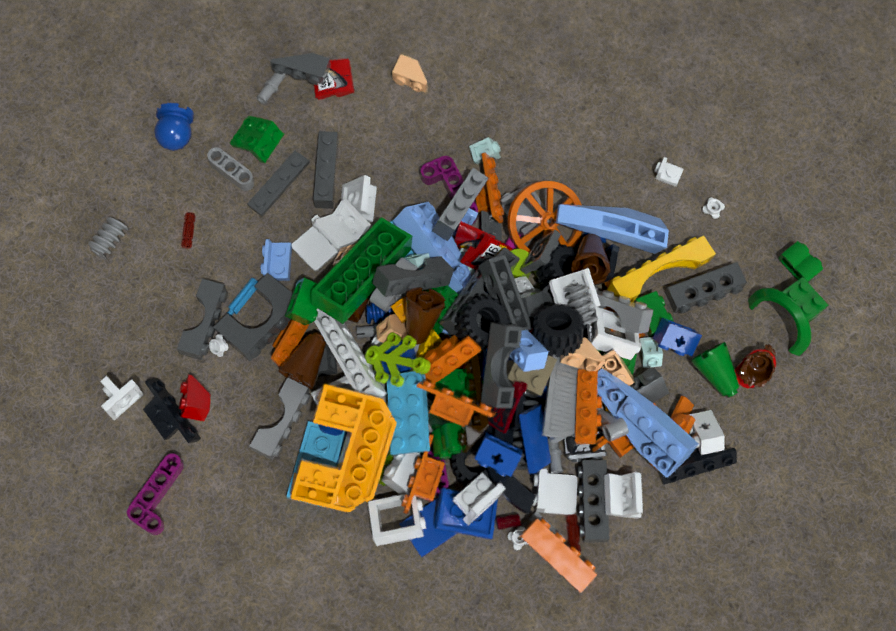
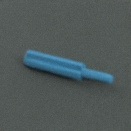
M251 278L228 306L229 311L226 314L232 316L235 313L237 315L256 291L254 287L258 283L256 279Z

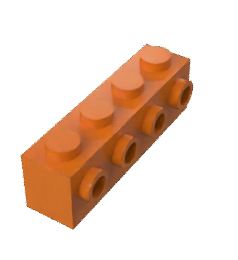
M535 518L519 536L575 589L582 593L597 576L594 572L596 568L588 560L583 562L579 558L581 554L573 546L568 548L564 544L566 540L558 532L553 534L549 530L550 524L543 518L541 520Z

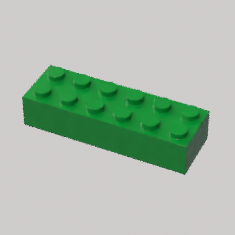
M381 217L311 291V305L344 324L377 288L373 284L377 267L396 265L402 257H405L411 251L413 236Z

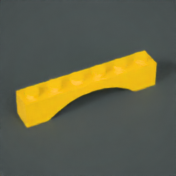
M704 235L698 239L694 237L686 245H678L668 254L666 252L662 253L656 258L657 260L653 262L649 260L642 264L641 268L637 270L633 268L625 276L615 277L610 281L611 284L607 291L614 292V296L628 297L633 302L640 294L644 282L657 272L675 267L697 269L710 262L716 253Z

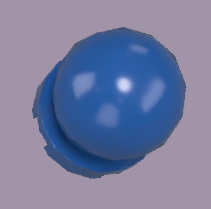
M177 103L161 104V108L156 110L158 121L154 129L155 138L163 148L172 151L179 150L190 141L192 135L190 124L193 122L194 112L189 107L186 109L179 108Z

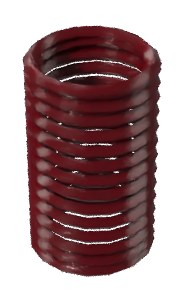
M518 513L496 517L498 530L521 526Z

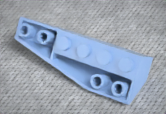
M429 202L405 207L393 222L397 227L413 236L411 248L416 254L429 253L430 258L439 256L444 258L454 269L448 286L460 294L472 275L468 267L460 262L463 257L453 237L451 236L446 241L432 231L440 218L435 208Z
M558 205L556 223L586 233L596 234L599 237L653 254L667 248L669 230L660 218L630 208Z
M603 368L599 370L598 395L602 396V401L616 419H624L629 430L627 437L636 450L668 478L692 454L699 443L639 392Z

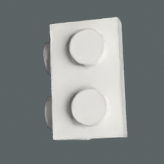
M347 199L341 200L333 214L316 219L314 222L319 232L338 249L357 243L371 226Z
M318 215L311 219L312 227L292 243V249L313 271H318L338 254L340 250L334 247L314 225L315 220L320 218Z
M589 268L549 281L550 291L556 305L565 304L568 307V304L573 300L566 299L570 292H564V289L582 284L583 286H589L585 293L591 294V297L587 301H593L594 303L589 309L600 306Z
M548 469L538 471V474L534 475V486H537V494L535 495L537 496L533 506H536V512L574 515L576 512L577 477L575 475L547 473Z

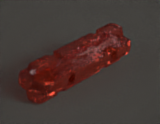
M185 213L183 239L181 241V246L185 249L192 248L196 217L194 213Z
M567 515L566 522L569 525L567 527L568 540L571 544L569 548L573 546L580 553L581 546L579 544L577 515Z

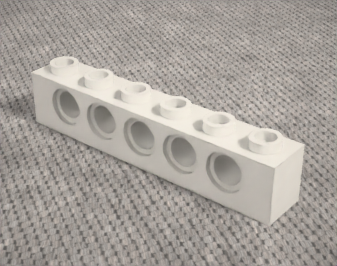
M317 309L318 316L314 322L354 391L380 398L387 393L382 384L375 380L376 374L370 364L366 362L364 354L346 324H341Z

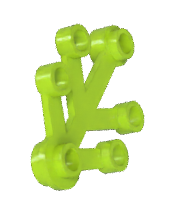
M392 332L388 335L387 341L379 347L374 345L368 348L365 360L368 364L374 365L376 370L375 380L384 384L389 379L388 373L383 369L382 361L387 363L392 375L390 382L396 387H401L404 384V377L400 375L397 365L413 368L416 373L421 375L429 372L431 365L427 359L418 357L413 360L399 357L408 349H413L416 346L415 338L411 336L404 337L403 344L389 354H385L388 349L393 345L397 346L401 341L400 335Z

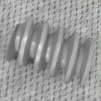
M111 217L106 219L107 223H103L102 228L104 230L99 229L97 231L98 235L93 236L95 242L89 241L88 243L91 250L104 260L107 259L104 253L111 254L108 248L115 249L116 247L113 241L120 242L117 236H125L122 229L129 230L122 222Z
M581 284L564 289V292H570L566 299L573 300L568 306L575 307L574 310L579 311V315L583 317L584 325L593 323L598 319V317L591 316L596 310L589 309L594 304L593 301H587L591 297V294L585 293L589 286Z

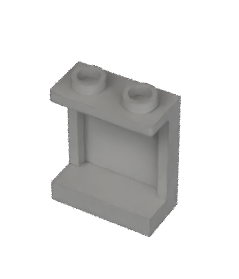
M532 182L522 184L517 188V191L509 192L502 196L500 204L507 218L514 198ZM532 192L531 195L533 196V198L539 203V205L544 209V211H546L545 205L542 203L536 192ZM525 198L518 209L517 215L538 217L539 213ZM516 221L517 232L521 235V238L538 226L537 223Z

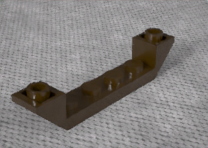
M476 354L464 363L463 370L467 374L466 390L469 391L470 398L473 399L472 403L480 406L483 384L478 354ZM474 411L471 418L472 426L465 425L462 432L459 433L458 443L462 446V453H467L485 433L489 426L487 415Z

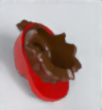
M766 344L764 349H754L749 352L735 368L739 385L747 389L755 386L765 387L767 381H770L776 368V352L770 344Z

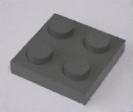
M553 230L538 239L520 270L527 274L531 271H536L542 265L545 266L551 259V252L558 246V239L561 234L557 230Z

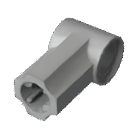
M598 410V414L602 416V425L599 428L603 431L605 438L609 442L629 433L628 426L623 418L616 419L608 411Z

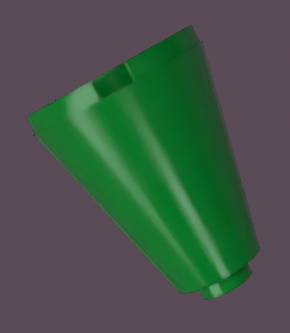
M725 342L716 345L710 350H706L691 360L692 364L722 396L727 395L729 398L738 393L737 389L740 386Z

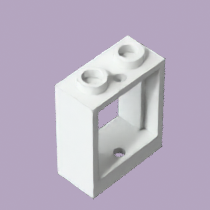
M595 307L596 312L591 316L598 317V319L593 323L587 324L588 340L597 350L608 353L614 349L620 357L631 360L641 348L639 334L621 328V321L617 313ZM604 327L625 333L626 339L605 333Z
M405 494L368 501L372 534L376 546L424 537L423 529H426L425 518L420 515V511L423 510L421 498L418 499L414 496L411 503L415 526L385 532L382 530L380 510L401 506Z

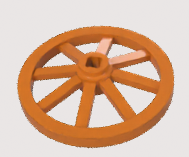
M538 181L526 186L517 194L509 209L508 230L513 243L518 249H523L530 253L531 249L525 243L542 230H544L543 236L553 230H557L560 233L557 226L561 224L556 223L558 208L553 212V190L557 189L568 197L562 204L582 205L577 195L569 187L554 181ZM547 188L546 211L533 198L532 192ZM525 198L539 213L538 217L517 215L518 209ZM516 221L537 223L538 226L520 238L517 232ZM574 229L567 243L563 236L560 235L558 242L560 245L574 248L581 237L582 231Z

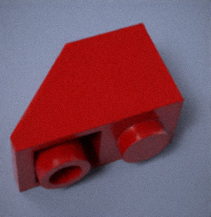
M188 375L186 381L182 382L180 386V393H183L179 402V409H182L181 417L205 421L210 411L211 395L192 375Z

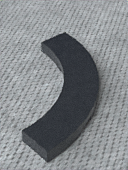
M488 426L485 433L481 437V442L486 433L493 436V426ZM498 453L494 458L498 459L501 457V454ZM490 466L485 467L495 487L501 483L506 488L502 493L507 498L506 500L515 508L528 515L537 495L523 487L513 474L511 477L508 475L502 476L495 471L496 469Z

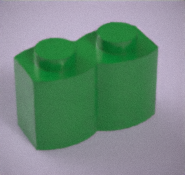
M799 241L789 247L778 258L797 280L803 277L809 282L823 270L821 261L817 257L810 255L808 247Z
M446 423L439 429L431 432V435H434L432 440L434 457L444 460L451 458L453 454L461 452L462 446L458 443V436L462 432L463 426L456 423Z

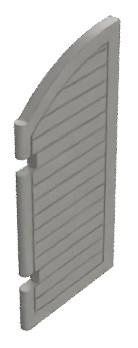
M552 355L551 357L557 359L548 379L542 436L564 438L575 435L579 368L560 363V357Z

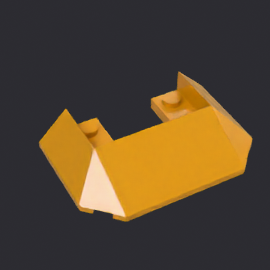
M324 383L317 396L318 404L312 421L316 424L348 431L337 467L305 459L300 460L297 473H294L290 499L350 512L356 509V506L374 498L397 423L383 398Z

